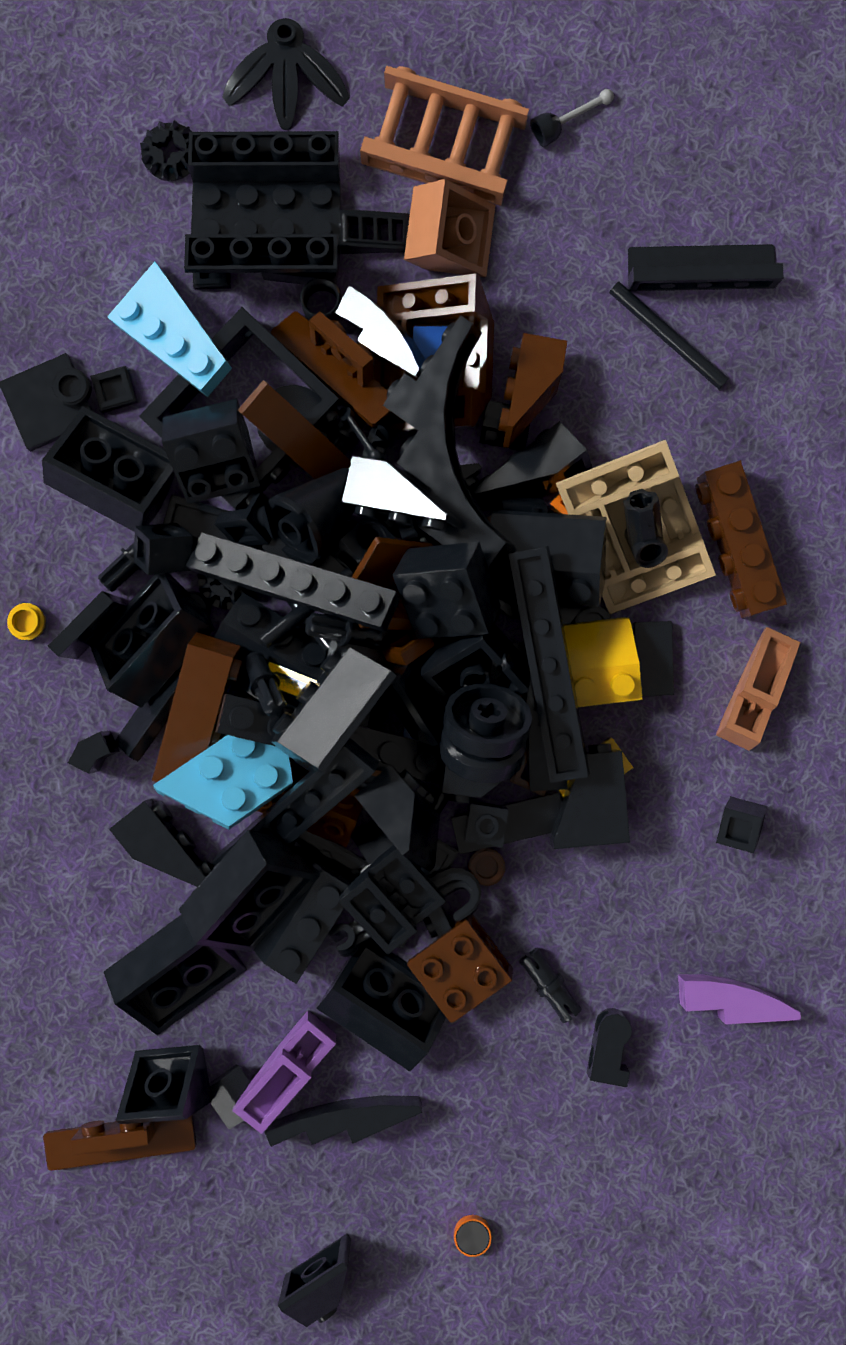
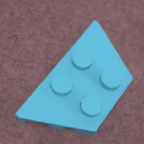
M227 735L153 786L158 794L166 795L185 805V808L197 814H203L211 818L214 823L230 830L293 786L289 756L278 747Z

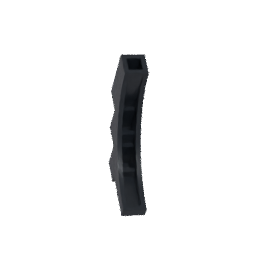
M460 315L456 322H452L445 329L441 339L442 344L436 353L430 355L423 362L420 368L421 375L417 381L404 373L401 379L395 380L389 387L386 395L387 400L383 406L418 430L415 436H411L403 444L400 451L401 457L397 464L432 488L429 494L462 522L461 528L446 526L445 532L423 527V521L412 519L411 522L442 545L479 541L490 575L493 577L515 545L492 526L475 503L463 477L456 450L454 416L458 388L468 358L483 333L473 323Z

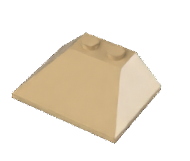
M666 440L556 483L568 515L607 517L605 586L602 597L609 614L716 576ZM639 489L655 492L659 498L663 539L668 548L666 559L661 564L651 568H644L636 563L624 536L627 526L623 501L629 497L630 492Z

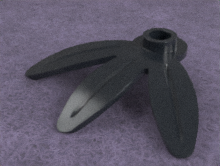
M288 18L276 20L270 25L267 31L268 43L259 46L243 59L229 78L222 96L228 106L235 104L245 97L261 81L271 66L274 65L272 74L274 109L281 129L288 130L293 123L297 106L298 77L296 66L298 65L311 83L334 103L343 107L350 99L347 89L334 67L320 53L303 43L304 33L302 27L296 21ZM283 32L291 33V36L288 38L279 37Z

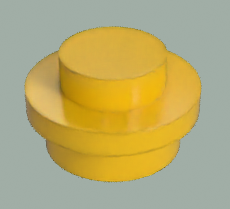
M22 603L10 611L7 625L9 631L16 638L32 640L42 634L46 625V619L43 611L38 606Z

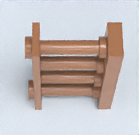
M386 66L384 71L385 88L393 90L379 137L372 139L364 136L360 149L361 163L423 183L447 179L471 193L501 206L506 192L507 179L501 178L499 171L512 129L516 127L525 130L529 109L513 99L499 100L419 76L415 71L407 67L399 66L393 68ZM407 95L428 101L415 147L410 148V150L398 147L393 142ZM443 105L464 112L450 158L445 159V161L431 157L430 153H428ZM478 116L499 122L486 167L480 171L467 168L464 164Z

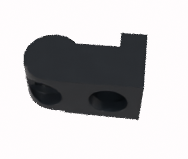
M607 1008L597 1016L586 1073L590 1081L628 1087L630 1072L626 1064H621L624 1045L630 1040L632 1027L627 1017L618 1009Z

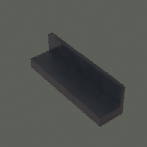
M772 244L630 247L628 249L629 291L774 289L784 278L783 263H775V252Z

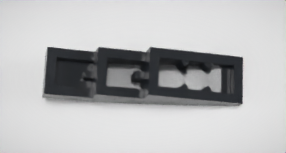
M386 1095L339 1100L306 1108L276 1119L265 1130V1135L272 1147L306 1131L311 1145H314L347 1130L353 1144L422 1113V1102L419 1096Z

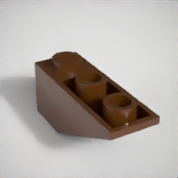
M523 333L520 348L513 347L509 369L516 370L515 378H507L504 400L511 401L510 408H502L498 431L505 432L503 447L509 448L557 394L563 373L568 341Z

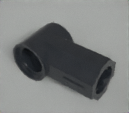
M644 489L630 492L629 497L623 501L627 526L624 536L636 563L644 568L655 567L661 564L668 555V548L663 539L659 498L655 492H648Z

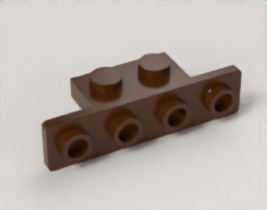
M294 311L271 330V334L371 427H376L379 422H382L392 413L383 406L387 400V390L374 379L372 353L364 344L354 342L346 334L345 329L338 321L334 319L329 320L320 311L308 321L299 312Z
M193 1115L184 1120L119 1124L116 1121L104 1123V1121L98 1120L85 1123L80 1127L47 1131L43 1136L47 1169L49 1171L191 1151L197 1145Z

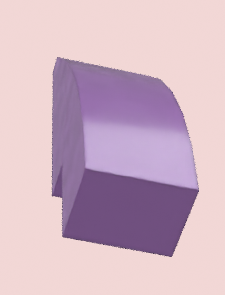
M678 974L680 1005L685 1011L717 1010L718 1017L724 1024L801 1020L800 1012L791 1004L753 985L724 977L703 974Z
M308 1010L271 1054L234 1105L232 1111L262 1134L311 1079V1073L314 1068L335 1046L336 1034Z

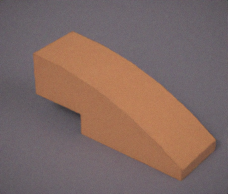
M768 627L763 630L723 715L716 736L748 751L760 744L770 714L779 704L801 642Z

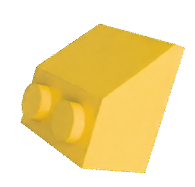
M629 617L563 625L578 707L642 700L640 663Z

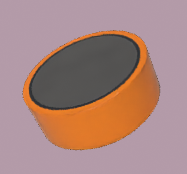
M468 1215L461 1218L454 1229V1242L457 1249L469 1257H477L484 1254L491 1244V1230L487 1221L477 1215Z

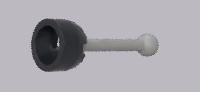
M604 89L599 97L559 118L553 113L540 114L531 119V130L540 146L545 147L559 138L562 124L600 104H610L614 99V94L610 89Z

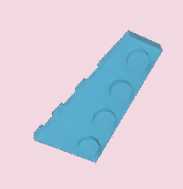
M155 261L108 316L118 328L207 397L232 369Z

